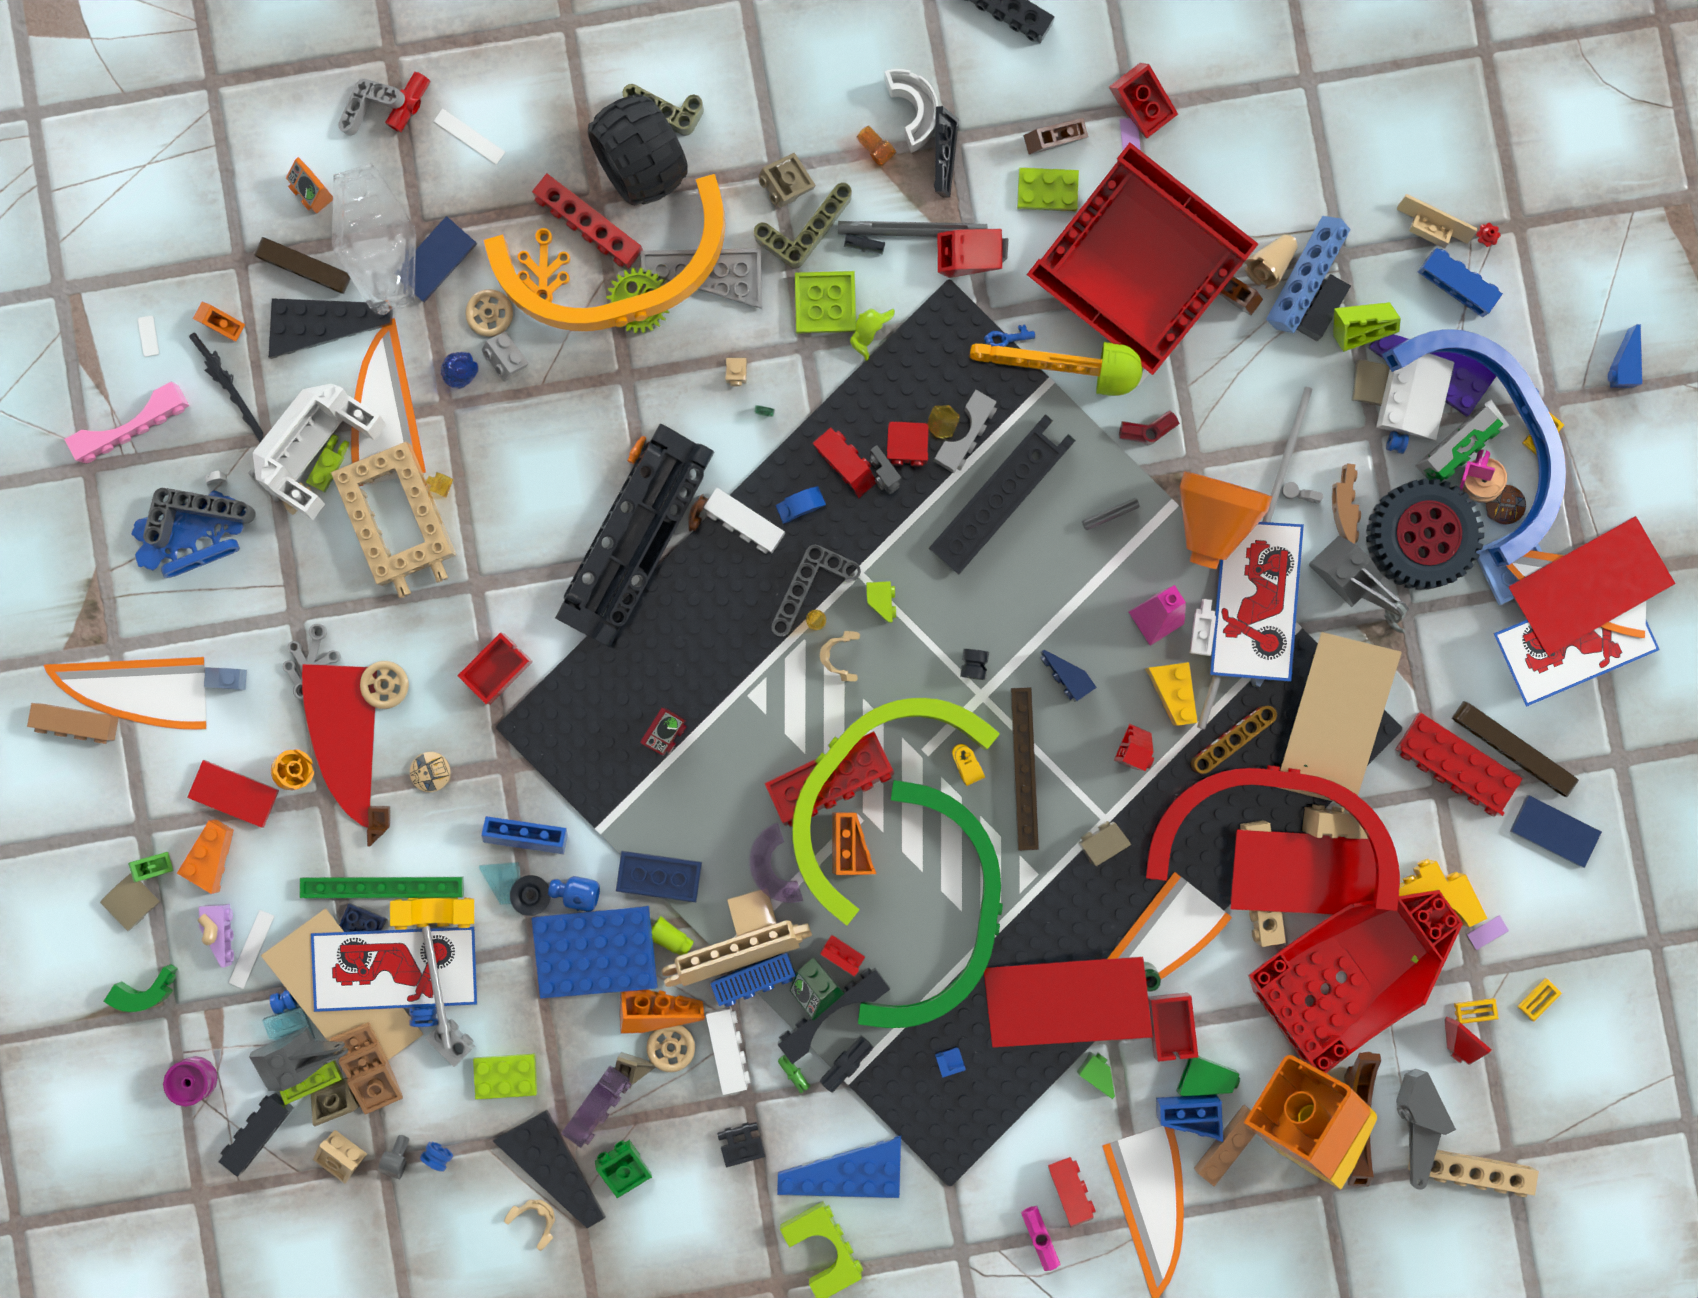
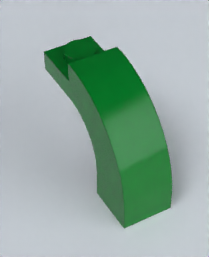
M172 964L164 966L153 985L146 991L133 989L124 982L116 983L103 1002L124 1012H138L154 1007L167 999L173 992V989L168 986L175 980V972L178 968Z

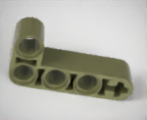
M635 84L626 85L622 91L623 98L629 95L636 94L638 96L642 94L650 98L663 114L666 111L672 112V115L666 119L675 132L684 136L690 135L694 131L704 112L702 99L695 94L689 95L681 108ZM693 103L699 105L695 110L689 108ZM682 121L690 122L686 127L680 126Z

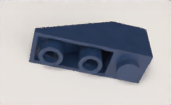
M1046 650L1040 652L1042 655L1040 657L1041 661L1046 667H1051L1054 672L1052 673L1053 678L1058 684L1062 683L1065 688L1063 692L1069 700L1073 699L1074 702H1077L1097 688L1085 670Z

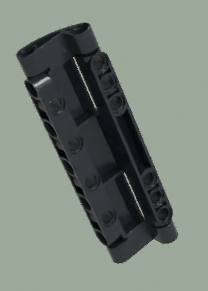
M659 424L650 442H647L570 582L564 594L565 600L555 619L608 647L611 646L619 629L629 618L701 484L704 471L715 453L712 449L695 443L673 429ZM643 466L648 470L645 477H642L640 474V469ZM691 469H694L696 472V477L693 480L689 477ZM684 486L687 490V493L685 497L682 498L680 496L679 491L681 487ZM626 501L629 508L624 513L621 510V504ZM673 504L677 506V512L674 515L670 513V507ZM608 537L610 540L609 546L604 548L602 540ZM585 573H589L591 576L588 583H584L582 580ZM635 575H637L639 577V583L636 586H633L631 580ZM628 593L630 599L626 604H624L622 602V596ZM619 611V620L613 621V613Z

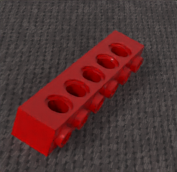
M548 173L544 175L533 189L532 193L535 196L534 201L543 208L546 205L551 209L550 213L557 219L563 218L567 221L566 225L574 232L576 230L582 233L581 237L591 244L593 241L598 245L597 249L605 256L607 254L611 255L614 258L613 261L619 267L625 266L629 269L640 256L641 251H643L639 243ZM554 195L560 196L557 202H551V198ZM568 208H576L573 214H566ZM584 220H592L589 226H582ZM601 231L607 232V236L603 239L597 237ZM617 243L623 244L622 249L619 251L613 250L614 245Z

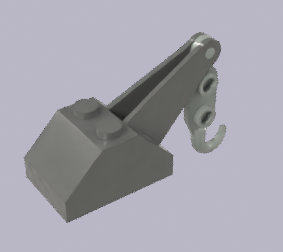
M1339 535L1309 563V566L1351 607L1361 598L1385 609L1384 617L1386 622L1399 633L1405 632L1396 623L1405 617L1404 614L1409 610L1408 606L1379 582L1383 577L1374 562L1356 544Z

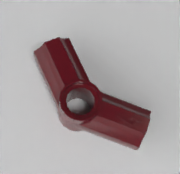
M1170 410L1149 425L1122 421L1119 439L1152 445L1180 423L1176 415ZM1147 430H1151L1154 432V439H1148L1146 437Z

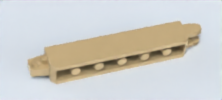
M783 921L678 956L674 960V964L662 968L663 976L678 973L666 978L664 981L665 986L673 987L679 984L686 986L800 948L799 943L803 939L812 936L809 924L798 926V924L792 925L791 921Z

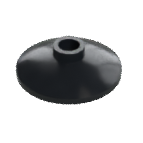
M526 875L519 878L510 890V902L513 908L518 913L526 916H534L541 913L550 902L551 897L548 895L549 886L545 880L535 875ZM528 891L533 893V897L530 899L526 898Z

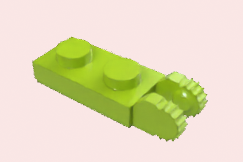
M335 434L328 441L326 448H324L306 483L323 492L327 491L333 480L331 472L339 469L350 445L348 441L344 440L338 452H333L339 439Z

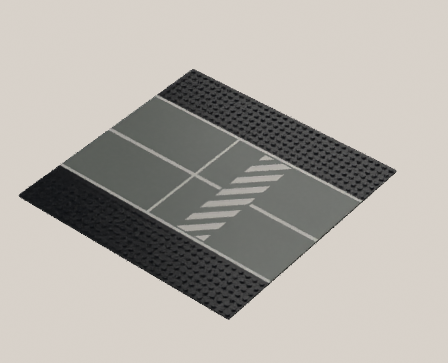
M950 279L946 280L869 357L868 361H865L729 495L785 532V535L772 554L770 552L765 554L757 549L758 544L752 540L748 543L740 538L741 533L735 529L733 532L722 526L724 522L717 518L714 521L707 517L699 525V528H696L654 569L629 618L619 629L610 647L586 636L496 726V729L620 855L621 851H629L702 862L696 903L664 899L710 946L737 937L727 899L768 888L776 922L791 921L792 925L798 924V926L808 923L812 936L803 939L799 943L800 948L788 951L796 974L807 962L815 958L840 989L845 991L844 986L852 980L856 982L862 978L860 974L866 969L870 968L872 970L876 968L890 986V990L872 1003L886 1005H907L929 999L955 981L967 965L974 949L983 894L981 863L976 849L967 834L952 819L937 810L917 804L891 801L893 780L926 785L953 797L978 819L989 835L999 862L1001 874L1000 903H1003L1002 914L998 915L997 923L1000 924L999 935H995L992 953L986 968L1107 959L1174 872L1225 911L1231 904L1237 830H1241L1240 824L1264 820L1270 823L1271 832L1302 833L1305 807L1320 804L1325 805L1326 808L1332 802L1263 785H1240L1218 791L1197 804L1180 824L1171 846L1167 881L1146 878L1148 854L1154 831L1167 808L1187 788L1208 776L1233 769H1267L1268 765L1280 767L1281 770L1318 643L1296 622L1291 681L1265 679L1260 687L1252 686L1251 678L1222 676L1205 730L1197 728L1198 723L1173 726L1145 668L1189 662L1197 722H1199L1213 675H1210L1212 651L1211 656L1190 654L1194 615L1196 609L1201 608L1202 599L1212 600L1211 611H1215L1216 614L1220 560L1217 569L1208 568L1189 561L1192 551L1186 548L1182 508L1042 369L998 364L990 361L982 362L970 358V349L973 344H986L984 337L992 331L1005 332ZM992 337L995 344L1003 343L1001 337ZM1009 342L1005 346L1021 349L1015 342ZM975 390H978L996 401L994 407L997 410L992 419L987 418L984 425L987 427L982 436H976L974 442L977 444L971 454L967 452L963 458L967 461L961 471L957 469L955 473H952L935 463L934 459L945 441L956 442L966 437L969 433L970 419L964 409ZM1046 414L1053 422L1042 433L1056 446L1068 434L1076 441L958 575L928 548ZM890 422L926 423L928 425L927 464H923V466H911V463L892 465L901 477L899 489L892 494L886 492L885 489L881 490L875 484L858 498L853 488L842 480L843 478L826 462L813 445V442L829 428H832L835 432L840 431L846 438L844 442L848 446L852 444L859 452L857 455L861 459L864 457L871 464L869 461L870 450L876 445L887 458L888 425ZM1034 452L1032 458L1035 460L1039 459V453ZM871 464L870 470L874 478H876L875 475L878 469H875ZM818 486L826 505L783 524L776 505L793 494ZM1133 498L1138 500L1140 505L1138 509L1092 529L1085 530L1082 523L1083 520ZM819 545L856 562L860 566L861 574L855 581H848L819 568L788 635L778 637L773 633L772 623L809 546ZM814 549L810 552L809 556L811 559L817 560L820 558L821 553L819 550ZM829 559L828 566L830 568L838 567V559ZM853 566L846 569V574L850 577L856 576L858 572ZM810 568L802 569V577H811L812 570ZM891 581V586H895V598H892V606H896V618H893L892 623L886 622L867 604L866 582ZM1175 585L1186 602L1184 625L1150 646L1128 612L1160 591ZM795 586L792 593L798 597L804 593V589L801 586ZM628 595L622 602L626 604L630 596ZM787 604L784 607V612L787 615L793 614L795 606ZM619 611L614 612L612 615L613 621H617L620 618ZM783 622L777 623L775 627L776 632L784 633L787 625ZM844 631L858 632L860 638L858 640L842 641L832 646L829 651V661L838 670H845L848 673L856 674L857 681H842L840 674L830 672L820 660L822 646L832 638L842 637ZM963 649L989 652L988 663L984 666L987 668L986 680L960 677L961 666L965 664L962 660ZM1046 650L1085 670L1097 688L1077 702H1074L1073 699L1069 700L1063 692L1065 688L1062 683L1058 684L1053 678L1052 673L1054 672L1051 667H1046L1041 661L1040 657L1042 655L1040 652ZM1031 687L1039 850L1018 851L1011 688ZM908 698H931L951 702L973 712L1000 733L987 750H983L958 729L930 718H900L888 721L870 730L867 734L875 732L894 771V775L891 776L892 778L884 783L879 781L873 784L874 787L868 791L863 792L860 790L856 792L855 796L849 800H839L836 802V806L830 809L823 808L818 811L817 815L811 817L810 835L812 849L820 870L841 895L860 909L847 926L844 925L817 901L803 881L794 857L792 827H789V825L784 826L764 783L817 759L822 752L826 754L830 749L828 744L834 737L839 738L861 716L881 705ZM1271 706L1276 710L1277 717L1272 724L1210 772L1202 774L1192 770L1191 761L1197 754L1258 707ZM661 708H667L686 720L684 725L687 726L681 737L677 735L673 741L676 745L671 753L666 752L665 755H661L640 743ZM1265 709L1262 711L1261 717L1265 721L1268 720L1270 714ZM1385 709L1368 765L1402 731V726ZM1247 722L1245 729L1248 733H1251L1254 726L1251 722ZM1129 724L1152 733L1154 751L1152 757H1154L1151 768H1147L1146 771L1134 770L1114 761ZM1232 734L1229 741L1232 745H1235L1238 742V738L1235 734ZM956 744H965L973 751L985 775L984 779L969 786L964 784L952 756V749ZM1219 746L1213 750L1215 757L1218 758L1222 754ZM964 750L961 751V756H960V757H961L962 759H966V758H967V757L964 756V753H965ZM1200 759L1197 763L1200 770L1206 767L1204 759ZM832 812L857 813L876 874L835 875L832 873ZM1106 821H1109V823L1115 822L1131 845L1098 866L1091 864L1078 842L1082 841L1081 837L1090 831L1093 834L1098 831V826ZM831 935H834L865 956L855 977L820 954V951ZM749 964V965H746V966H743V967H740V968H737V969H734V970L737 971V970H740V969L745 968V967H747V966H750V965H752V964ZM983 973L974 989L955 1008L932 1021L917 1026L882 1028L858 1024L860 1002L844 1006L822 1022L811 1041L810 1047L832 1067L834 1061L843 1051H847L861 1035L865 1037L874 1048L861 1061L859 1068L849 1078L847 1077L844 1082L898 1136H901V1139L947 1186H953L1095 1041L992 1047L985 977ZM793 981L784 985L781 982L774 984V988L766 992L762 990L757 991L759 996L793 1030L796 1028L795 1024L804 1017L807 1020L810 1017L789 991ZM958 1047L966 1070L942 1078L935 1054Z

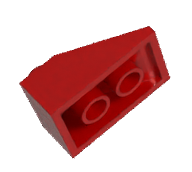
M1137 64L1109 86L1118 104L1145 138L1150 137L1178 115L1150 64Z

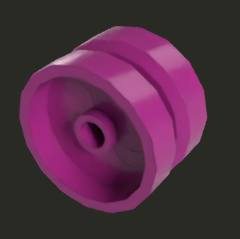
M193 1056L174 1064L166 1072L163 1081L164 1093L176 1105L184 1107L195 1105L211 1095L216 1088L218 1079L216 1069L210 1061L203 1057Z

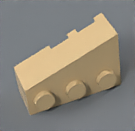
M1313 804L1312 807H1305L1302 831L1317 838H1322V835H1329L1331 838L1342 836L1346 838L1368 839L1358 821L1347 810H1344L1342 806H1332V809L1325 808V805Z

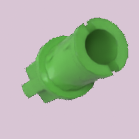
M786 1055L778 1059V1063L788 1075L787 1079L793 1082L799 1093H803V1089L806 1091L810 1084L801 1074V1069L792 1064Z

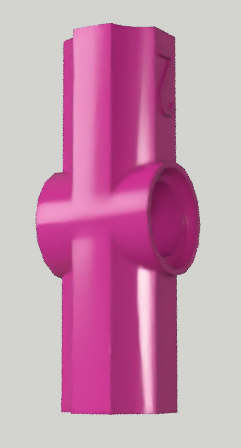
M1028 1207L1021 1212L1032 1243L1044 1271L1054 1270L1061 1264L1038 1207ZM1038 1235L1046 1236L1043 1242L1036 1241Z

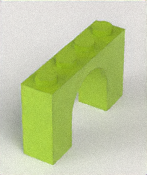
M824 1201L780 1224V1231L789 1248L808 1237L818 1235L831 1240L837 1249L838 1254L835 1262L826 1270L809 1278V1286L816 1298H828L862 1279L861 1272L864 1271L858 1259L855 1261L852 1256L854 1251L849 1241H844L842 1227L839 1223L835 1224L832 1218L834 1213L830 1205L826 1206Z

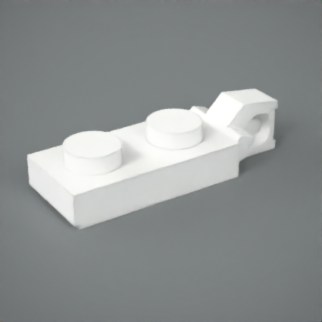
M1202 599L1201 608L1196 609L1190 654L1211 656L1216 621L1215 611H1211L1212 600Z

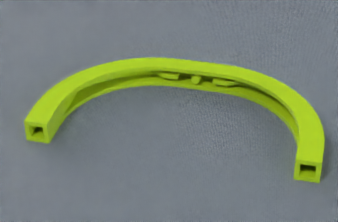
M908 698L896 700L881 705L861 716L839 738L834 737L828 744V747H830L826 754L822 752L815 760L817 765L806 779L799 793L793 813L792 845L794 857L803 881L812 895L844 925L847 926L860 909L841 895L825 878L815 859L811 843V815L817 795L823 784L865 734L875 727L895 719L922 717L941 721L958 729L983 750H987L1000 733L973 712L959 705L939 699Z

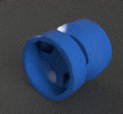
M284 990L282 994L275 993L270 995V1005L275 1014L282 1013L284 1009L292 1010L297 1008V1001L288 990Z

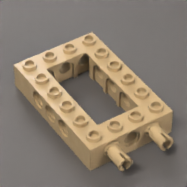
M403 442L331 472L376 584L383 586L393 582L399 595L398 597L403 598L406 597L405 595L411 594L405 577L412 573L431 567L436 583L442 582V579L447 580L449 578L442 562L456 556V553L411 444ZM396 471L425 542L391 556L390 550L386 548L381 536L383 533L379 530L374 519L375 513L371 511L366 499L368 496L359 486L367 482L373 483L375 479L384 475L390 476L393 474L392 472Z

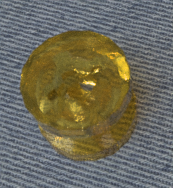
M820 610L809 612L806 617L808 627L815 631L824 628L826 625L825 614Z

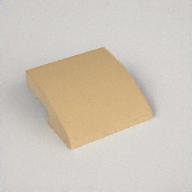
M768 888L727 899L737 937L777 924Z

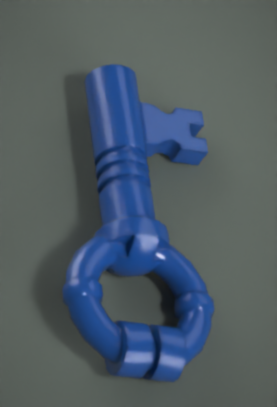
M1018 325V330L1021 333L1008 334L992 331L984 337L986 345H991V347H1005L1009 342L1035 339V332H1028L1026 325H1023V327ZM992 337H1001L1003 343L995 344Z

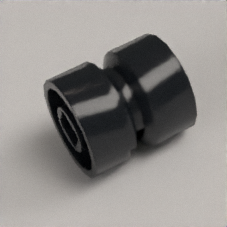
M963 649L962 660L965 664L961 666L960 677L986 680L987 668L984 666L988 663L989 652Z

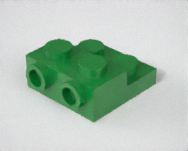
M630 1139L626 1142L623 1140L615 1144L613 1150L608 1153L606 1151L601 1152L595 1160L596 1171L617 1199L652 1178L650 1170L642 1161L640 1153Z

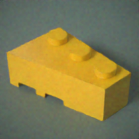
M1189 662L1145 668L1173 726L1198 723Z

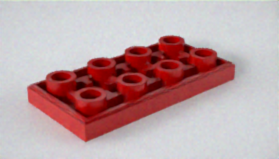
M202 760L187 798L264 828L279 789L209 761Z

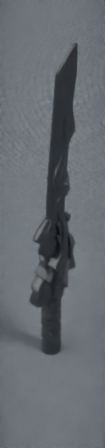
M195 332L190 334L189 338L206 359L204 363L207 369L204 371L212 376L214 381L219 382L223 389L228 390L231 395L230 400L239 407L243 413L242 419L250 426L261 443L263 431L232 384L233 375H229L227 370L225 371L221 368V358L218 356L217 351L211 354Z

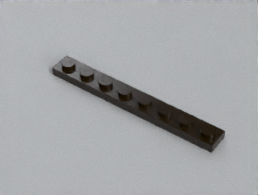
M1011 688L1018 851L1039 850L1032 688Z

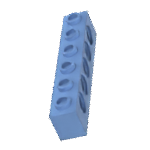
M1321 217L1266 318L1276 330L1295 333L1351 230L1341 218Z

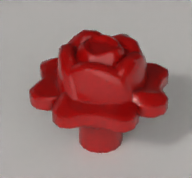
M1491 223L1480 225V229L1476 233V236L1479 237L1478 242L1486 247H1490L1491 244L1496 245L1498 238L1501 237V234L1498 232L1499 227L1493 226Z

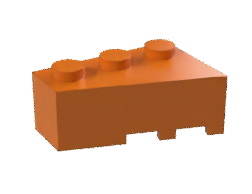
M832 812V873L835 875L876 874L857 813Z

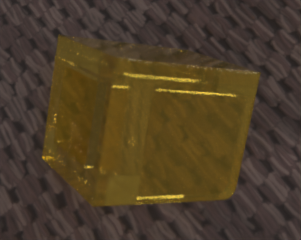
M950 405L934 406L927 422L928 429L936 437H951L960 416Z

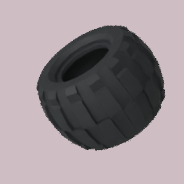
M640 94L636 97L632 95L618 99L604 107L594 117V121L588 124V138L594 153L607 177L627 203L637 206L658 201L672 193L681 184L682 179L686 177L688 164L681 144L662 111L650 98Z

